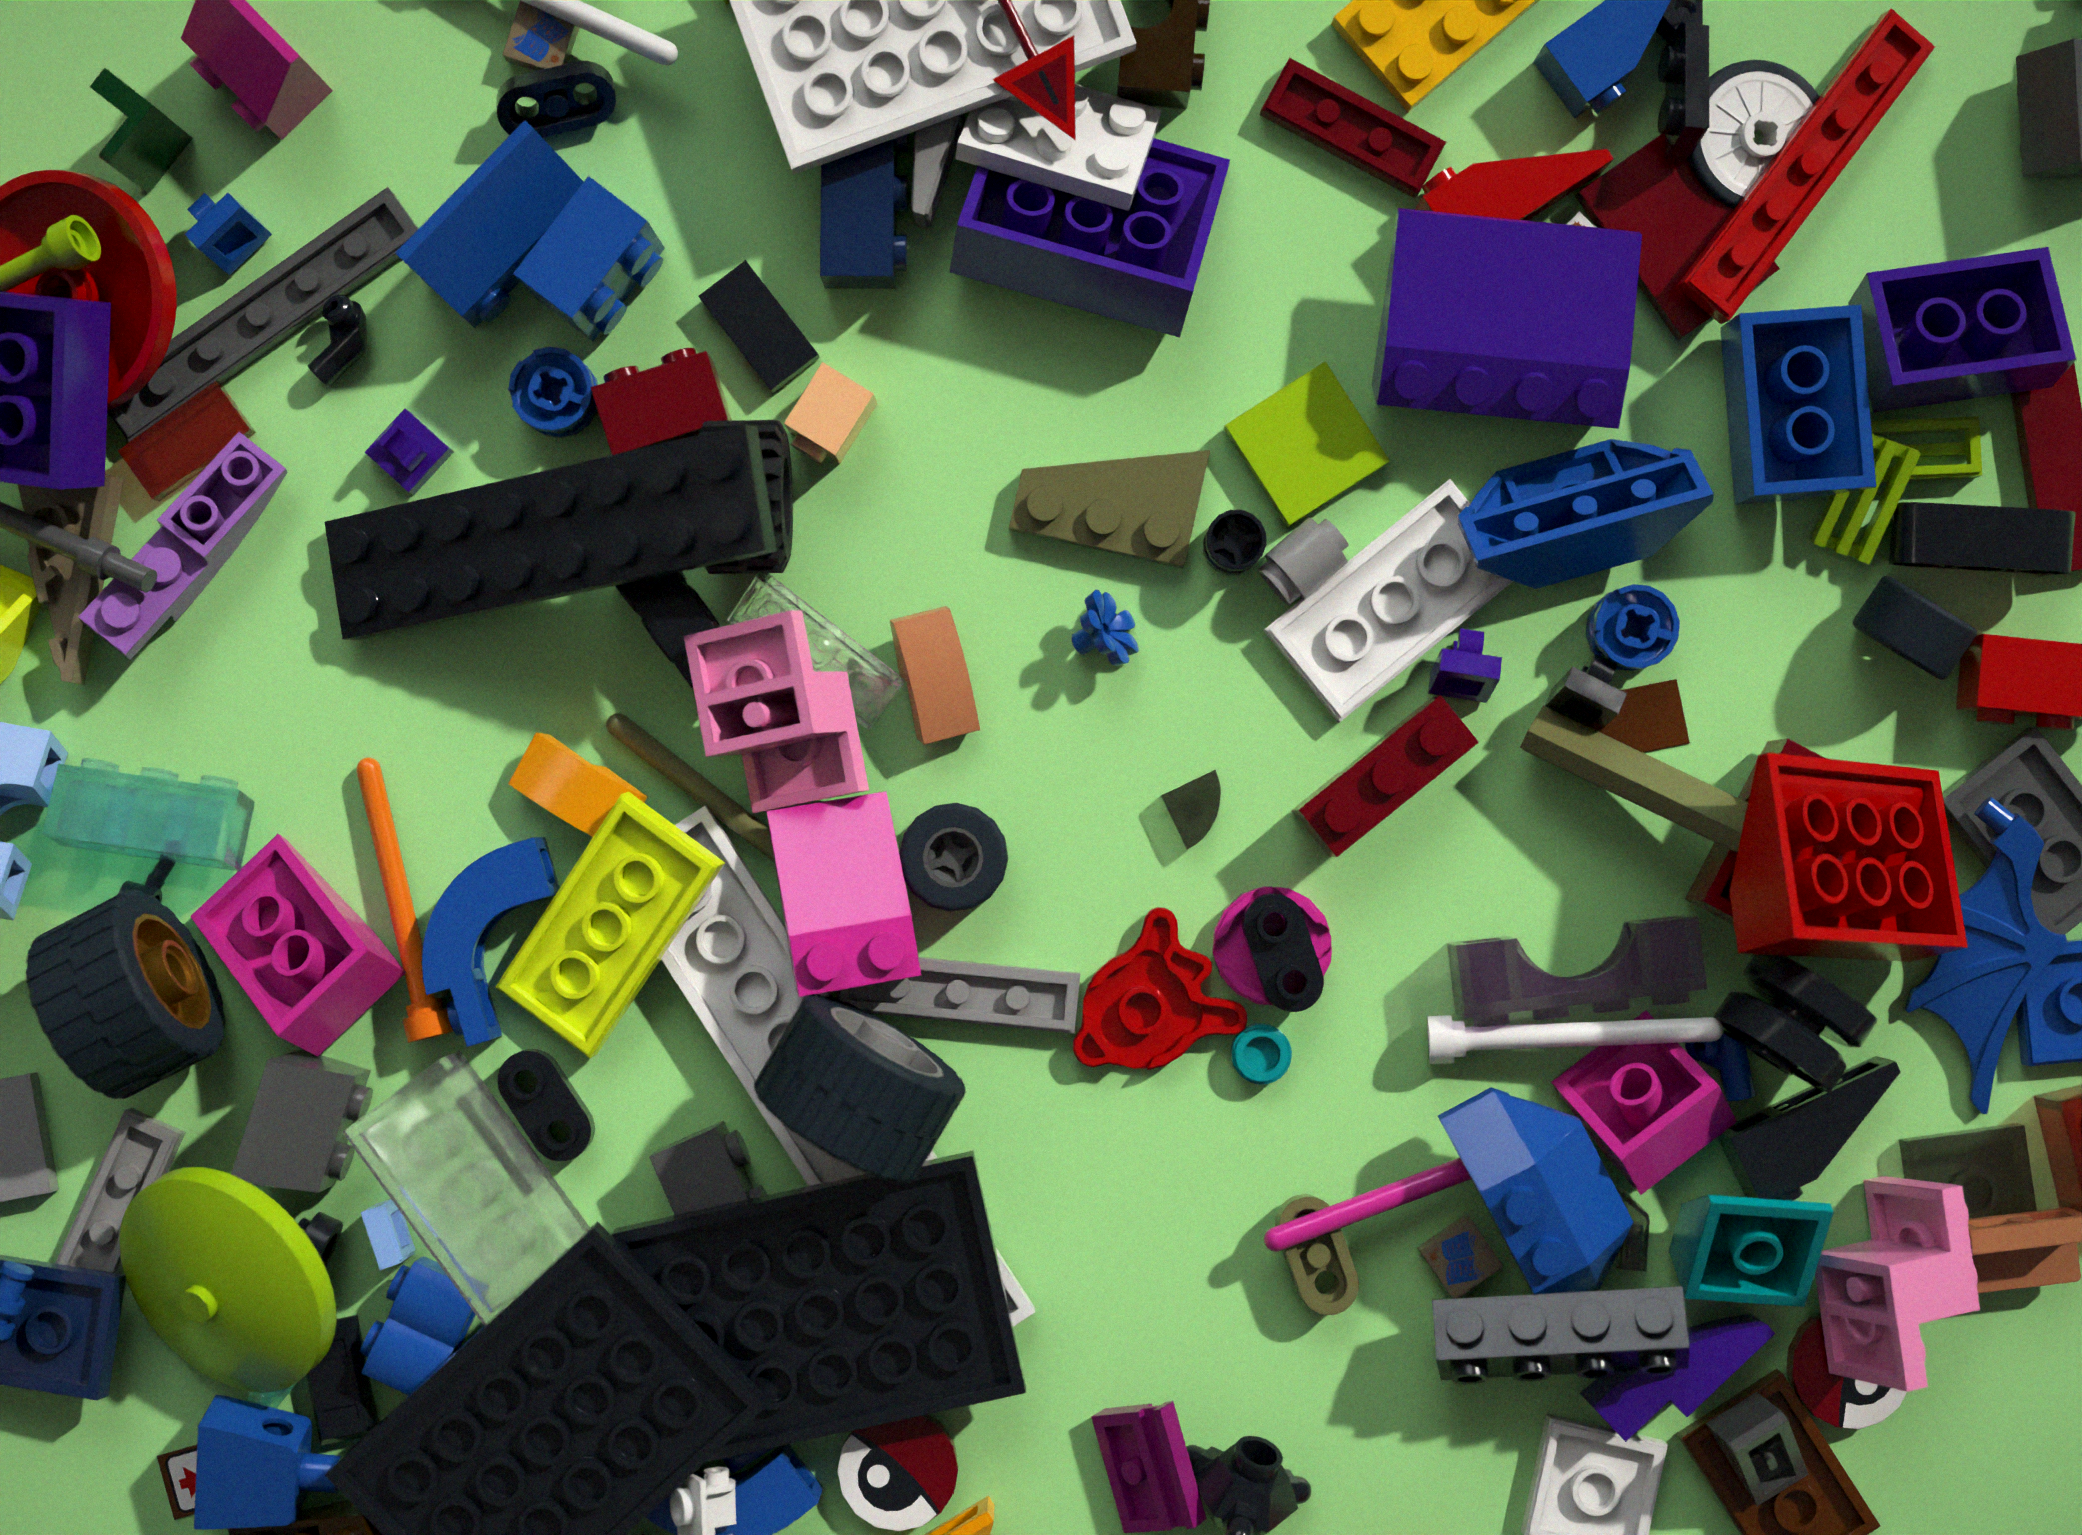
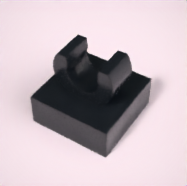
M1595 654L1589 667L1584 666L1581 670L1572 667L1552 688L1545 706L1600 732L1619 714L1627 693L1609 685L1617 665Z

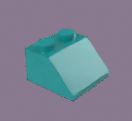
M1706 1195L1682 1203L1669 1253L1679 1284L1683 1286L1684 1299L1805 1307L1834 1210L1831 1204Z

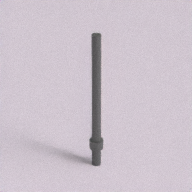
M0 501V528L76 561L79 570L98 579L106 580L111 577L142 592H149L154 587L157 580V572L122 556L117 546L97 537H91L86 540Z

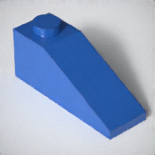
M1605 0L1543 45L1533 62L1574 119L1591 107L1598 115L1627 93L1622 84L1636 68L1671 0Z

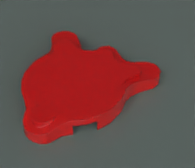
M1156 907L1149 910L1146 914L1141 933L1135 943L1125 952L1110 958L1094 973L1088 983L1083 999L1082 1023L1073 1039V1051L1076 1058L1088 1067L1113 1064L1151 1070L1163 1067L1179 1058L1200 1038L1208 1035H1235L1241 1033L1247 1025V1012L1236 1001L1205 996L1201 992V983L1212 972V962L1205 955L1181 946L1178 939L1177 919L1173 912L1163 907Z

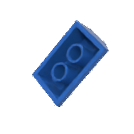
M524 120L395 254L469 324L476 328L483 320L486 323L493 321L506 309L511 300L508 294L520 283L513 273L584 181L535 129Z
M1861 304L1739 313L1720 327L1735 505L1794 501L1876 487Z

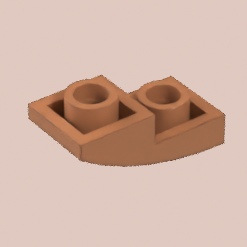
M944 606L891 619L890 626L899 676L907 682L917 739L925 745L980 730L968 669L950 608Z

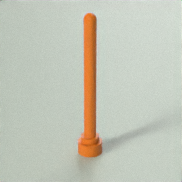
M364 758L357 764L356 772L401 963L406 972L404 975L411 1005L405 1006L408 1018L402 1019L407 1042L411 1043L454 1031L449 1021L447 1008L444 1009L442 997L435 998L434 993L426 995L422 972L423 944L381 767L374 758Z

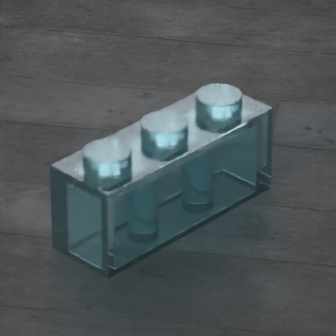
M83 758L81 767L58 764L42 833L47 838L65 847L241 871L255 802L237 789L238 782L211 775L201 776L200 784L178 781V773L155 767H142L140 775L119 772V765L92 758Z

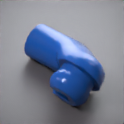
M1723 1030L1722 1036L1716 1041L1685 1043L1687 1053L1694 1060H1700L1720 1071L1727 1101L1744 1100L1756 1096L1747 1049L1741 1039Z

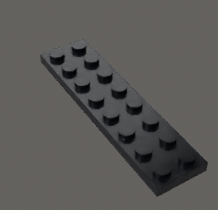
M747 424L324 522L342 640H360L777 552L757 426Z

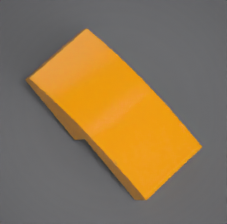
M538 732L535 733L508 783L541 807L594 837L621 794L630 792L644 803L648 796L607 767L589 763L550 734Z

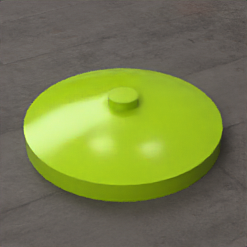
M185 1167L163 1174L131 1200L124 1213L120 1228L119 1246L123 1271L132 1295L149 1324L183 1360L201 1373L222 1384L250 1392H274L291 1387L323 1360L333 1342L337 1319L335 1297L330 1278L308 1236L276 1201L252 1184L234 1175L203 1167Z

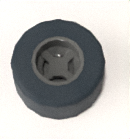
M960 803L936 805L917 816L904 833L899 851L904 880L911 892L928 906L949 912L972 909L989 899L1003 881L1008 863L1006 839L996 822L980 809Z

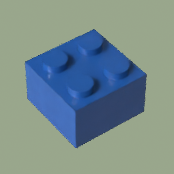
M588 176L513 274L538 301L593 342L600 332L606 335L618 325L627 309L623 302L636 285L644 287L655 277L662 266L663 258L660 254L665 247L645 218Z

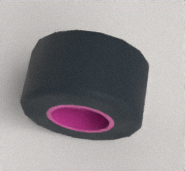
M1883 576L1853 619L1855 628L1940 680H1944L1949 676L1977 635L1974 627L1890 576Z

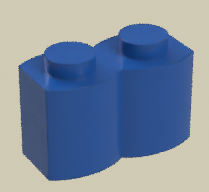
M425 1256L416 1260L411 1268L402 1265L392 1280L386 1295L387 1299L394 1301L386 1322L383 1323L376 1320L361 1346L360 1354L368 1357L362 1374L409 1395L461 1347L489 1286Z

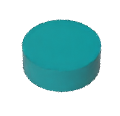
M1254 1023L1246 1026L1241 1033L1236 1034L1231 1044L1230 1057L1235 1070L1245 1080L1254 1084H1269L1277 1081L1287 1072L1291 1063L1292 1050L1287 1037L1279 1029L1266 1023Z

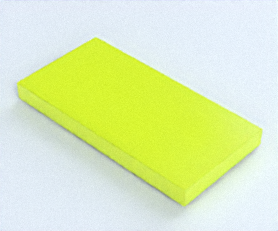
M630 792L621 794L499 980L496 988L587 1057L592 1058L599 1053L725 862Z

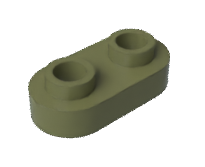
M1301 1194L1293 1196L1286 1200L1279 1208L1275 1218V1226L1297 1219L1302 1214H1310L1330 1205L1313 1195ZM1341 1228L1282 1250L1298 1296L1310 1309L1323 1315H1335L1345 1311L1353 1304L1359 1290V1279ZM1323 1271H1331L1334 1275L1333 1286L1327 1291H1318L1315 1287L1317 1275Z

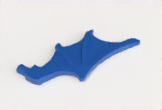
M1991 796L1982 802L1974 815L1996 832L1990 839V843L1997 850L1983 876L1971 888L1959 895L1968 948L1938 955L1929 974L1920 984L1911 988L1904 1008L1909 1013L1917 1008L1927 1010L1939 1016L1955 1031L1967 1052L1970 1064L1971 1087L1969 1099L1984 1115L1988 1113L1996 1066L2013 1016L2039 974L2067 945L2065 934L2051 932L2039 922L2031 899L2033 878L2044 841L2033 825L2018 813L2012 814Z

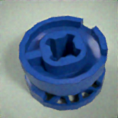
M544 347L533 350L534 353L523 361H518L510 375L508 391L511 394L512 407L524 422L543 435L562 438L579 433L590 425L598 412L591 387L598 385L596 377L579 357L566 349Z
M1632 584L1607 593L1594 604L1587 617L1586 637L1590 650L1594 655L1601 656V653H1603L1610 662L1618 665L1616 670L1634 671L1658 664L1672 652L1679 638L1680 621L1674 604L1664 593L1651 586Z

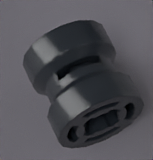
M1229 510L1218 515L1210 524L1203 539V554L1207 563L1215 571L1225 575H1240L1249 571L1262 557L1266 547V532L1261 521L1252 513L1244 510Z

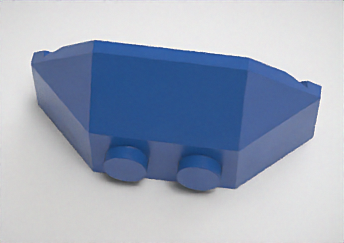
M1609 439L1496 471L1476 494L1469 507H1465L1458 515V525L1478 569L1538 589L1652 557L1713 503L1714 494L1691 450L1674 448L1671 452L1650 444Z
M1492 1087L1439 1114L1438 1118L1532 1294L1599 1291L1634 1222L1580 1119L1532 1101L1510 1096L1509 1093Z

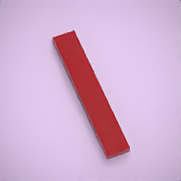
M1892 8L1883 13L1676 287L1719 324L1730 321L1934 50L1935 46Z

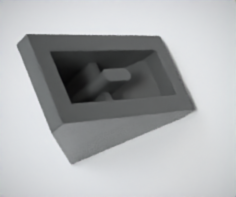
M1759 1393L1752 1394L1705 1423L1757 1506L1809 1475L1788 1419L1781 1410Z

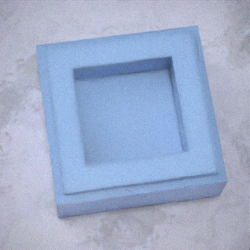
M394 1197L360 1212L380 1270L398 1265L415 1254L414 1251L416 1249L399 1199L397 1200Z

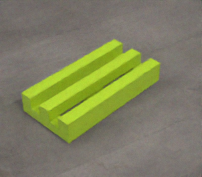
M1979 416L1871 421L1872 433L1878 436L1965 431V442L1906 444L1905 446L1918 450L1921 453L1920 457L1966 455L1967 464L1915 466L1909 481L1970 479L1982 476ZM1873 448L1874 461L1879 452L1876 448ZM1895 467L1887 469L1881 483L1889 481Z
M1873 433V448L1879 450L1874 461L1876 487L1860 491L1840 537L1834 536L1831 533L1850 492L1830 495L1810 538L1811 542L1815 545L1831 548L1837 553L1855 557L1858 561L1870 564L1921 455L1916 449ZM1893 456L1899 457L1860 543H1853Z

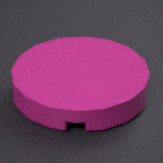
M1262 886L1240 894L1224 908L1213 931L1212 954L1219 975L1236 994L1256 1004L1273 1005L1263 992L1242 930L1243 913L1248 904L1256 897L1275 893L1292 899L1299 906L1303 914L1323 977L1331 963V935L1325 916L1309 898L1289 888ZM1276 912L1268 914L1263 921L1264 931L1270 936L1280 934L1285 927L1284 918ZM1289 971L1283 978V987L1289 993L1300 991L1304 985V977L1300 971Z

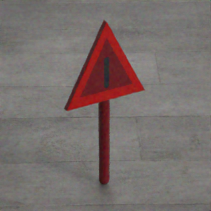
M997 0L1027 61L992 80L1076 141L1075 36L1073 35L1038 54L1012 1Z

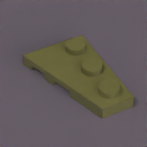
M1210 450L1022 469L1009 530L1183 569Z

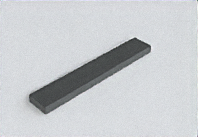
M389 187L385 188L171 339L166 355L150 381L131 399L107 412L128 442L137 445L320 316L324 303L330 297L335 295L348 296L398 261L400 257L395 252L419 229L393 191Z

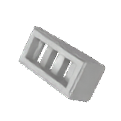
M964 113L914 131L911 207L916 226L928 230V226H932L955 155L957 143L965 124Z

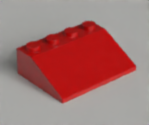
M1769 752L1758 755L1729 891L1738 953L1912 962L1968 948L1939 770Z

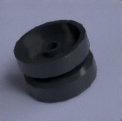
M1755 954L1743 972L1749 986L1770 1003L1767 1004L1748 993L1729 992L1713 1018L1718 1019L1726 1031L1741 1039L1747 1049L1770 1065L1790 1076H1796L1821 1091L1830 1093L1847 1067L1842 1055L1823 1040L1820 1035L1842 1046L1861 1047L1876 1025L1877 1018L1866 1007L1840 988L1784 955Z

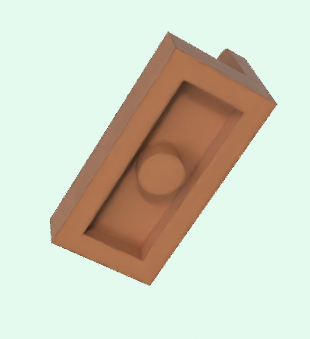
M2064 1207L1969 1219L1968 1229L1973 1264L1978 1276V1293L2071 1283L2080 1280L2081 1272L2077 1243L2082 1242V1212Z

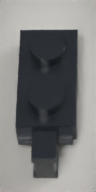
M1671 0L1656 28V32L1667 42L1658 65V80L1665 83V98L1658 115V132L1665 134V159L1686 162L1709 128V26L1703 25V0Z

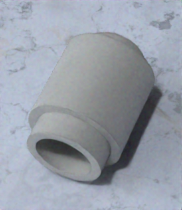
M1308 517L1265 555L1267 562L1258 569V572L1274 593L1289 606L1298 597L1303 600L1308 598L1348 563L1342 551L1349 544L1329 520L1324 519L1320 524H1317Z

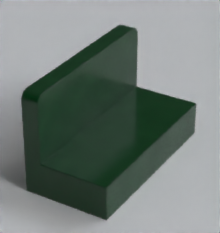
M104 68L89 87L128 118L101 150L99 157L140 188L150 192L193 138L154 105Z

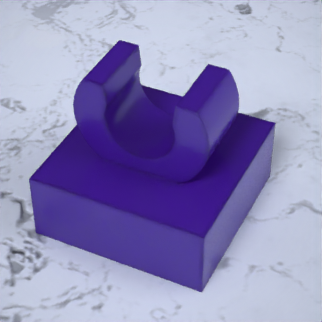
M405 408L365 451L372 460L413 495L421 489L454 452Z
M1460 628L1458 641L1453 642L1452 650L1441 649L1430 672L1428 694L1484 703L1488 702L1500 680L1502 657L1482 654L1484 632Z

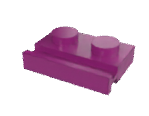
M1173 1401L1152 1406L1151 1403L1104 1408L1091 1416L1124 1533L1167 1531L1179 1526H1186V1529H1194L1207 1520Z

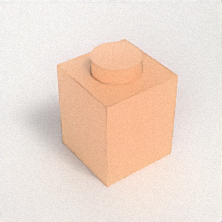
M822 362L784 423L789 433L796 436L791 446L820 464L826 456L840 464L877 405L874 393Z

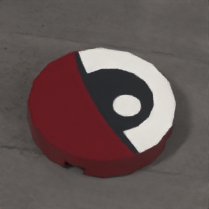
M1821 1313L1815 1318L1810 1317L1799 1326L1788 1347L1786 1372L1796 1395L1811 1414L1835 1427L1862 1429L1880 1423L1900 1407L1907 1393L1906 1391L1829 1373Z
M927 1414L852 1430L843 1443L837 1472L842 1495L856 1515L877 1528L903 1531L921 1527L943 1511L954 1494L959 1466L953 1439L940 1421Z

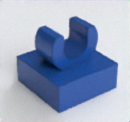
M204 193L187 209L198 222L185 233L186 237L229 276L272 235L251 212L229 193L216 204Z

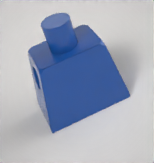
M215 1395L198 1425L194 1529L213 1530L290 1525L295 1522L308 1491L335 1494L339 1492L338 1488L325 1474L342 1456L311 1453L312 1422L307 1416L225 1395Z

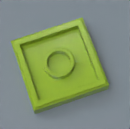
M1326 361L1224 426L1227 435L1287 528L1390 462Z

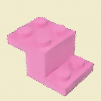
M789 610L684 636L705 755L710 757L742 754L752 813H762L769 810L869 791L847 671L814 672L803 611Z
M1888 1176L1866 1179L1863 1182L1872 1240L1822 1250L1815 1272L1828 1369L1831 1374L1909 1392L1928 1387L1924 1364L1926 1352L1921 1340L1919 1324L1980 1310L1977 1291L1978 1276L1973 1264L1968 1229L1969 1213L1964 1201L1961 1185Z

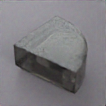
M1216 770L1161 795L1162 801L1185 849H1189L1200 842L1211 829L1217 817L1221 788Z

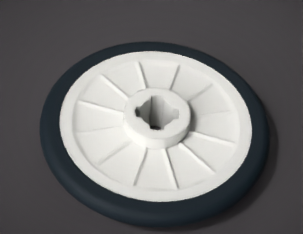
M1741 61L1725 66L1709 77V128L1688 159L1690 167L1701 186L1718 202L1735 209L1819 98L1818 93L1801 75L1784 65L1771 61ZM1758 130L1764 136L1762 138L1763 143L1759 145L1753 140L1755 137L1754 131Z

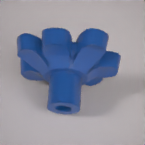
M1094 590L1085 598L1087 612L1080 617L1082 629L1071 636L1072 644L1077 652L1082 655L1097 648L1102 655H1107L1113 666L1126 664L1129 662V655L1139 652L1135 638L1125 632L1135 627L1134 619L1127 610L1116 614L1114 598L1107 592L1101 594L1099 590Z

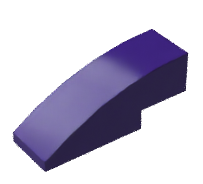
M1751 1313L1715 1319L1687 1328L1690 1346L1688 1368L1678 1369L1676 1372L1666 1375H1645L1640 1373V1371L1614 1372L1611 1376L1597 1378L1582 1390L1580 1394L1626 1442L1668 1401L1685 1417H1688L1775 1334L1774 1331Z

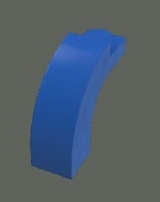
M533 837L503 846L471 863L445 889L430 916L422 950V972L426 995L447 989L451 990L453 1000L447 1002L449 1021L455 1035L464 1036L466 1047L502 1036L484 970L485 949L492 931L500 920L511 911L526 904L554 897L560 889L545 837Z
M790 1444L779 1446L753 1467L743 1472L729 1475V1478L735 1480L736 1524L715 1528V1535H772L795 1522L818 1504L823 1486ZM697 1470L693 1473L704 1479V1473ZM670 1494L646 1518L660 1528L678 1535V1528L673 1521L670 1510Z

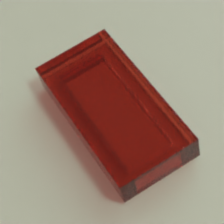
M215 381L123 446L118 452L150 497L160 502L202 472L238 432L247 438H250L256 432L223 385Z

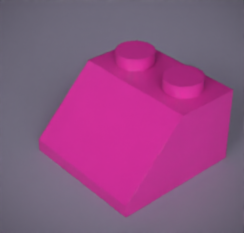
M195 0L181 36L182 41L197 55L189 64L215 90L225 83L239 97L231 107L257 133L266 125L283 140L333 90L246 0Z
M1645 1010L1633 1020H1651L1654 1018ZM1678 1043L1598 1046L1551 1082L1574 1115L1580 1119L1586 1131L1605 1156L1640 1195L1737 1122L1720 1086Z

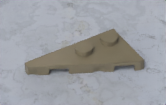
M105 474V487L52 489L17 484L24 512L86 540L91 537H97L110 544L112 543L124 479ZM27 540L29 544L28 561L38 601L40 604L48 606L55 638L48 640L53 662L60 670L61 681L85 685L94 631L87 627L78 616L101 593L104 580L79 570L76 561Z

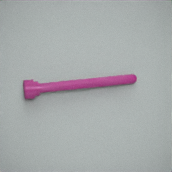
M1459 1157L1270 1228L1265 1233L1264 1243L1269 1250L1279 1252L1471 1180Z

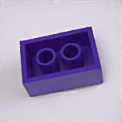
M2049 247L1866 273L1848 302V305L1861 304L1868 393L1873 413L2051 388L2076 361Z
M0 291V482L52 489L105 487L111 303Z

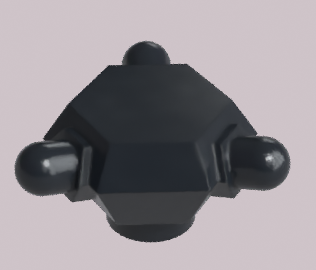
M1245 1436L1225 1451L1212 1446L1209 1449H1204L1197 1445L1186 1446L1202 1504L1215 1526L1226 1529L1225 1535H1265L1298 1509L1297 1504L1305 1503L1311 1496L1310 1483L1305 1478L1294 1476L1290 1470L1284 1469L1281 1465L1283 1462L1282 1453L1272 1442L1264 1438Z

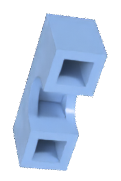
M0 722V816L7 810L24 804L51 808L68 752L51 731ZM1 841L0 918L14 921L32 863L14 844Z

